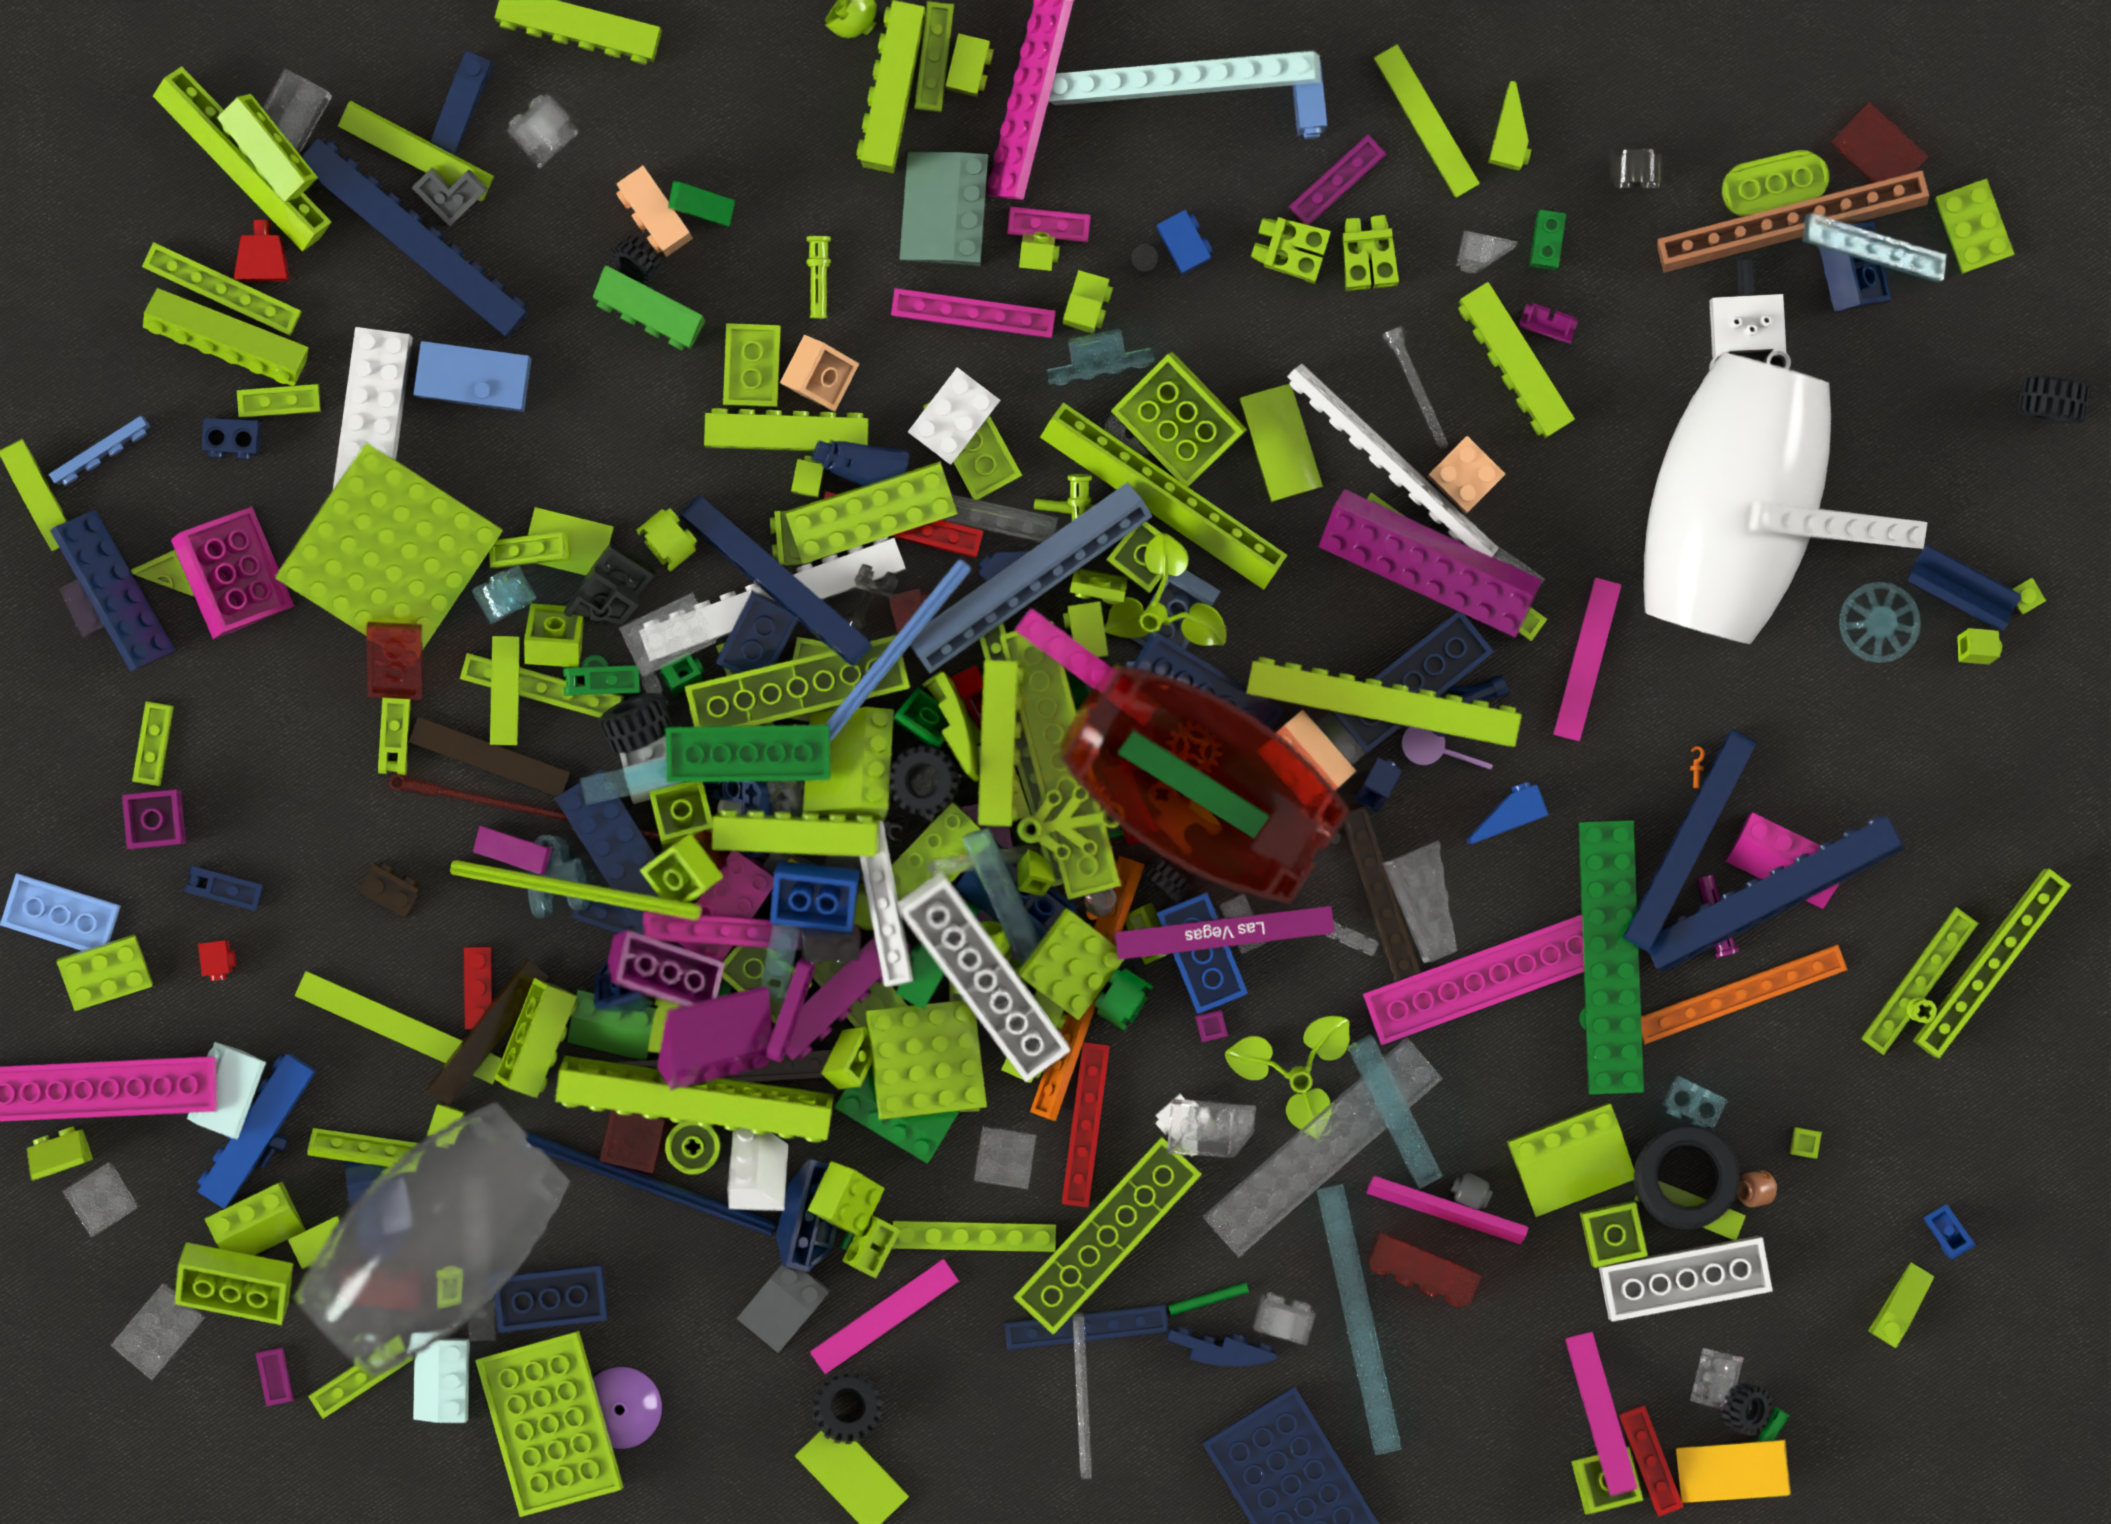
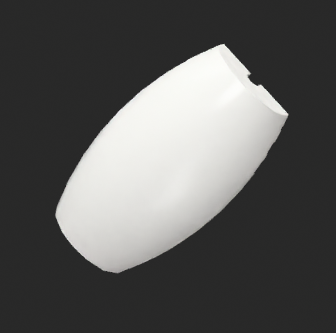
M1723 353L1703 379L1702 384L1695 395H1693L1669 443L1657 478L1649 512L1644 552L1643 583L1646 614L1719 637L1747 644L1752 643L1772 616L1787 591L1810 539V536L1749 529L1753 502L1819 509L1825 486L1830 450L1831 408L1828 382L1728 353Z

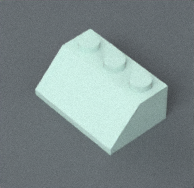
M215 1042L207 1057H216L218 1112L188 1113L187 1119L202 1127L238 1139L266 1062L243 1050Z
M415 1337L414 1420L443 1423H465L468 1421L470 1338Z

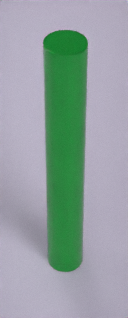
M1244 1282L1168 1306L1172 1316L1249 1293L1247 1283Z

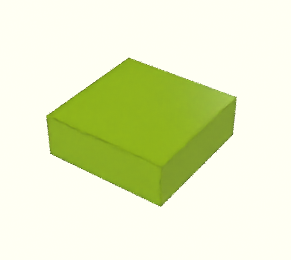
M1794 1127L1789 1154L1817 1159L1822 1132Z

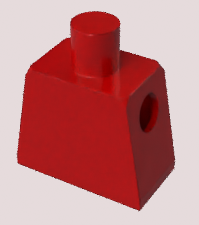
M254 220V235L241 236L234 273L236 281H289L283 239L279 235H270V220Z

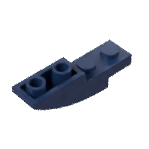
M1178 1325L1176 1330L1170 1328L1167 1335L1168 1341L1192 1348L1189 1355L1190 1360L1205 1364L1229 1367L1251 1366L1276 1360L1277 1353L1272 1351V1345L1258 1341L1256 1346L1246 1342L1247 1337L1233 1332L1231 1337L1224 1336L1222 1345L1217 1344V1338L1203 1334L1202 1338L1191 1335L1193 1330Z

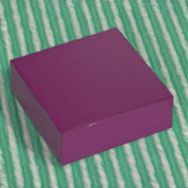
M1222 1010L1195 1016L1201 1042L1228 1036Z

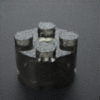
M1654 149L1620 150V155H1616V150H1610L1609 182L1614 183V188H1632V182H1641V188H1659V182H1664V149H1657V155H1654Z

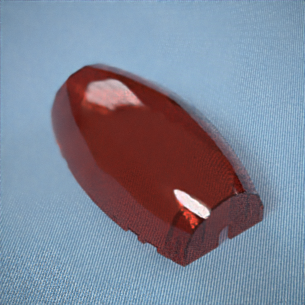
M1118 664L1109 669L1081 705L1060 747L1059 757L1073 777L1105 812L1133 836L1162 856L1199 876L1231 889L1269 900L1291 904L1316 865L1312 861L1316 852L1320 848L1324 850L1327 848L1350 812L1335 790L1312 764L1283 738L1261 722L1206 691L1150 671ZM1132 729L1268 813L1269 818L1256 837L1252 838L1119 755L1118 750Z

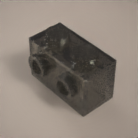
M855 924L852 933L800 927L799 950L805 961L817 964L827 960L849 963L850 960H859L861 934Z

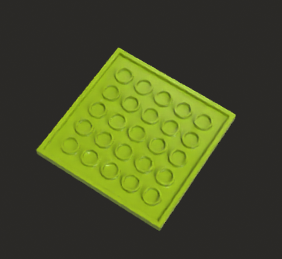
M366 441L275 578L413 665L503 530Z

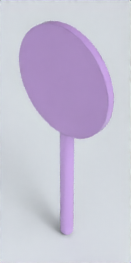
M1409 727L1403 735V752L1415 764L1429 765L1436 762L1442 754H1446L1488 769L1493 768V765L1445 749V738L1435 735L1432 731Z

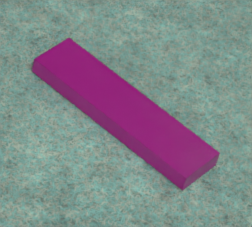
M1368 134L1288 208L1302 224L1310 225L1384 158L1386 153Z

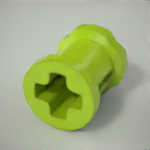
M1922 997L1912 998L1906 1006V1012L1912 1020L1930 1023L1936 1017L1937 1008L1935 1004ZM1920 1005L1925 1006L1923 1016L1918 1014L1920 1012Z

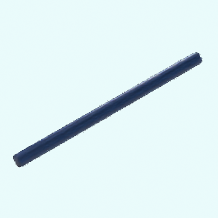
M524 1131L520 1137L519 1144L524 1147L767 1235H772L775 1230L776 1222L742 1209H729V1205L528 1131Z

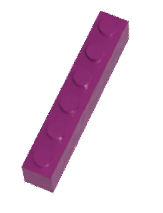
M875 937L802 1006L786 1052L792 1060L797 1056L802 1060L813 1049L810 1044L816 1038L822 1041L832 1031L830 1025L836 1019L842 1022L852 1012L849 1007L856 1000L861 1003L872 993L869 989L871 985L876 981L879 984L884 981ZM906 941L907 949L909 950L912 946Z

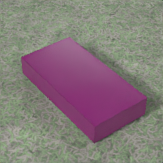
M280 1347L255 1353L266 1407L294 1401L284 1348Z

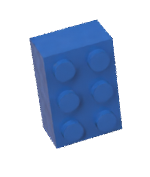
M778 861L774 872L770 923L852 933L856 920L860 870Z

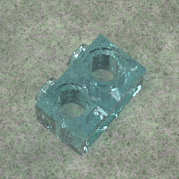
M1675 1075L1662 1105L1668 1107L1666 1113L1681 1119L1682 1115H1685L1692 1119L1690 1124L1706 1128L1708 1126L1714 1129L1728 1099ZM1679 1091H1685L1688 1095V1101L1684 1106H1678L1675 1103L1674 1098ZM1703 1103H1710L1713 1108L1712 1114L1707 1118H1703L1699 1114V1108Z

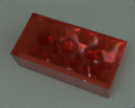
M1379 1230L1366 1258L1367 1263L1370 1264L1369 1269L1385 1277L1388 1272L1396 1275L1394 1279L1397 1282L1409 1287L1413 1283L1420 1285L1419 1290L1435 1298L1439 1293L1446 1296L1445 1301L1458 1308H1462L1463 1304L1470 1307L1482 1278L1476 1271Z

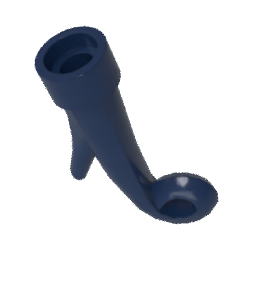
M1502 674L1491 678V681L1481 684L1451 686L1448 688L1450 692L1459 693L1457 696L1462 697V703L1472 704L1473 700L1486 701L1495 697L1499 699L1510 694ZM1432 731L1435 735L1440 737H1445L1449 735Z

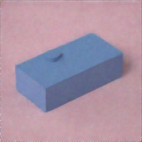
M421 341L414 396L423 399L524 412L532 359L527 355Z

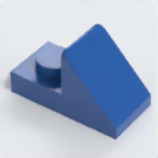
M1947 1204L1924 1217L1925 1223L1939 1241L1944 1254L1952 1260L1976 1246Z

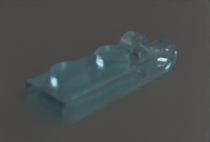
M773 924L760 987L767 986L769 997L777 998V1001L784 1002L788 991L800 928ZM770 978L780 980V987L770 986Z

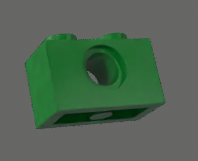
M1539 210L1537 212L1529 267L1557 270L1560 261L1566 213Z

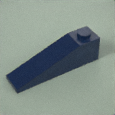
M469 51L465 52L430 143L456 155L494 65L490 60Z

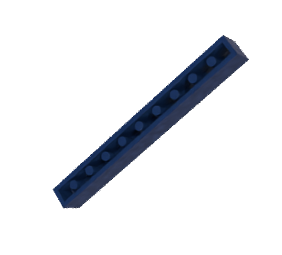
M317 138L302 156L318 177L316 180L508 339L528 315L524 310L526 304L515 295L511 298L503 292L506 287L494 277L490 281L484 277L482 273L485 270L472 260L470 263H467L461 258L464 252L453 243L449 246L440 240L443 235L434 227L430 226L427 229L419 223L423 218L411 208L407 212L399 206L402 201L390 191L384 194L378 189L381 184L370 174L366 177L357 171L360 166L351 158L347 157L343 160L336 154L339 149L328 139L323 143Z
M1877 816L1867 822L1868 826L1860 830L1854 828L1844 833L1843 839L1835 843L1828 841L1818 847L1819 851L1811 855L1805 853L1794 859V864L1786 868L1779 866L1769 872L1770 876L1762 880L1756 878L1745 884V889L1737 893L1735 890L1721 896V901L1713 905L1711 903L1702 905L1697 909L1698 913L1690 917L1684 915L1675 919L1672 922V926L1660 929L1648 950L1657 969L1663 973L1905 850L1892 821L1888 816L1884 818Z

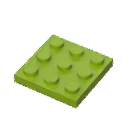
M1065 908L1017 974L1074 1018L1080 1020L1124 959L1118 960L1117 948L1113 943Z

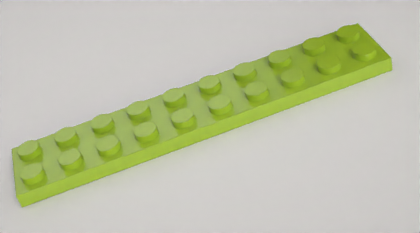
M1016 631L999 635L1006 661H1018V667L1023 668V684H1017V695H1022V711H1019L1042 801L1043 803L1045 802L1046 794L1051 790H1058L1063 796L1062 803L1052 808L1047 816V821L1056 820L1073 796V790L1077 786L1087 787L1090 796L1086 801L1081 802L1071 817L1101 813L1102 808L1065 667ZM1080 788L1077 790L1076 796L1079 799H1083L1086 796V791ZM1052 793L1049 800L1055 804L1059 801V795ZM1104 824L1072 828L1087 840H1094L1098 844V851L1093 856L1084 855L1080 847L1058 831L1051 832L1052 838L1057 843L1066 844L1071 848V856L1067 860L1058 859L1068 899L1122 886L1107 827ZM1087 843L1085 845V850L1087 853H1092L1094 851L1095 847L1093 843ZM1060 847L1058 855L1063 858L1066 857L1068 854L1067 849Z

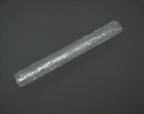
M1032 843L932 860L928 865V870L932 876H936L941 872L946 875L1016 863L1022 859L1029 849L1040 855L1043 852L1039 843Z

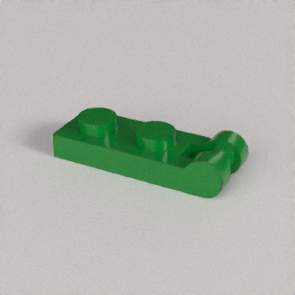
M639 666L563 668V677H566L564 696L640 693ZM577 676H585V686L577 687Z

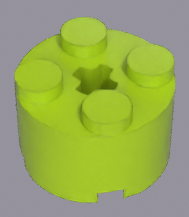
M669 508L666 511L661 509L636 529L639 536L643 533L645 534L646 540L644 543L662 565L666 562L669 563L667 569L671 572L696 552L697 540L688 529L683 531L679 527V518Z
M686 1120L685 1123L677 1124L670 1131L665 1144L668 1160L676 1169L685 1174H700L711 1168L718 1160L722 1148L720 1135L714 1126H700L696 1121ZM691 1139H695V1142L701 1145V1148L696 1150V1154L692 1153V1149H687L686 1147L691 1143Z

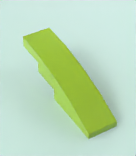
M22 438L1 449L0 456L51 551H54L59 546L50 530L57 525L67 522L63 515L62 508L49 488V483Z
M942 672L935 679L947 699L938 705L950 724L942 733L965 772L977 782L980 780V767L973 726L965 703L953 680L945 672Z

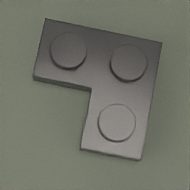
M433 167L412 187L449 226L454 224L488 190L470 169L451 187Z

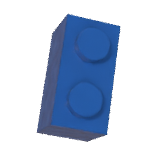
M1184 210L1157 224L1156 228L1181 275L1211 260L1209 253L1213 252L1206 237L1201 239L1197 229L1200 226L1193 213L1188 215L1187 211Z

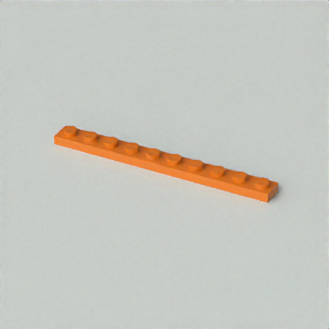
M1119 856L1116 863L1122 886L1107 889L1094 926V930L1115 946V932H1122L1145 864ZM1100 993L1080 1020H1077L1068 1012H1064L1067 1017L1062 1029L1058 1031L1067 1041L1071 1051L1045 1068L1030 1110L1031 1113L1056 1121L1096 1007L1094 1006Z

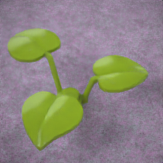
M1163 533L1156 535L1149 542L1145 551V563L1149 571L1154 574L1163 573L1155 599L1145 611L1143 605L1134 598L1124 597V602L1113 604L1104 628L1105 632L1118 637L1140 638L1146 636L1149 632L1158 631L1162 624L1169 625L1170 622L1185 618L1182 621L1181 629L1184 636L1190 642L1202 646H1223L1226 642L1225 624L1220 614L1213 607L1203 603H1196L1192 605L1189 613L1181 612L1167 617L1168 613L1165 606L1159 603L1160 597L1167 582L1168 574L1178 576L1185 571L1188 566V555L1183 546L1169 535Z
M1325 1016L1309 1024L1303 1037L1304 1043L1312 1048L1307 1065L1305 1067L1296 1066L1290 1072H1287L1277 1063L1270 1060L1273 1054L1272 1047L1266 1039L1259 1036H1248L1241 1039L1225 1051V1058L1229 1066L1238 1075L1248 1080L1264 1079L1268 1074V1065L1274 1067L1285 1078H1288L1292 1089L1298 1093L1292 1095L1287 1102V1117L1295 1127L1305 1131L1314 1138H1318L1328 1123L1331 1103L1328 1095L1321 1088L1309 1090L1312 1086L1311 1066L1316 1053L1323 1060L1331 1061L1340 1058L1346 1052L1350 1041V1022L1347 1018L1341 1016Z

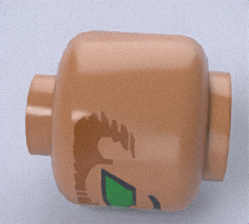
M1758 1170L1740 1176L1737 1197L1747 1207H1759L1773 1202L1776 1197L1777 1184L1769 1172Z

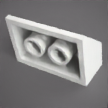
M745 1128L733 1131L729 1176V1209L784 1210L788 1144L771 1132L761 1135Z

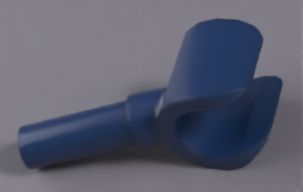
M281 1135L274 1136L270 1141L268 1152L260 1162L259 1167L265 1169L275 1150L284 1152L289 1139Z

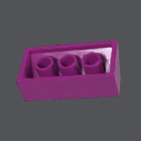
M628 930L614 935L608 959L614 984L681 1006L717 998L725 964Z

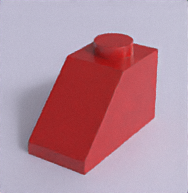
M976 665L951 678L976 726L982 732L984 680Z

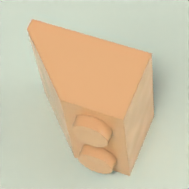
M804 335L780 383L835 412L859 363L827 344Z

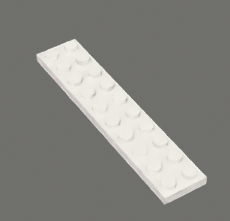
M1300 364L1287 376L1291 380L1290 386L1299 394L1304 392L1311 399L1309 403L1320 413L1324 411L1331 417L1329 422L1339 431L1344 429L1351 436L1349 440L1359 450L1364 448L1370 454L1369 459L1374 465L1380 469L1384 467L1391 473L1389 478L1397 486L1401 487L1403 485L1410 491L1409 497L1419 506L1423 503L1430 510L1428 514L1438 524L1443 522L1450 529L1448 533L1452 538L1459 542L1463 541L1470 548L1490 557L1499 549L1497 545L1303 364Z

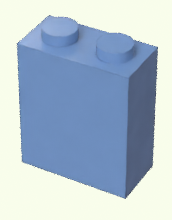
M1321 60V83L1293 85L1297 134L1304 135V139L1320 137V134L1324 133L1327 127Z

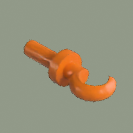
M1696 746L1692 748L1691 752L1700 750L1701 754L1698 759H1694V766H1690V771H1694L1693 788H1700V771H1704V766H1700V762L1705 758V751L1702 747Z

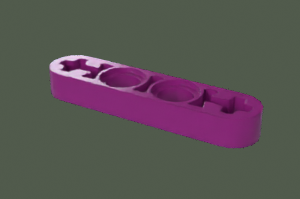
M801 958L796 966L767 1049L768 1059L781 1062L785 1057L815 971L816 963L814 961Z

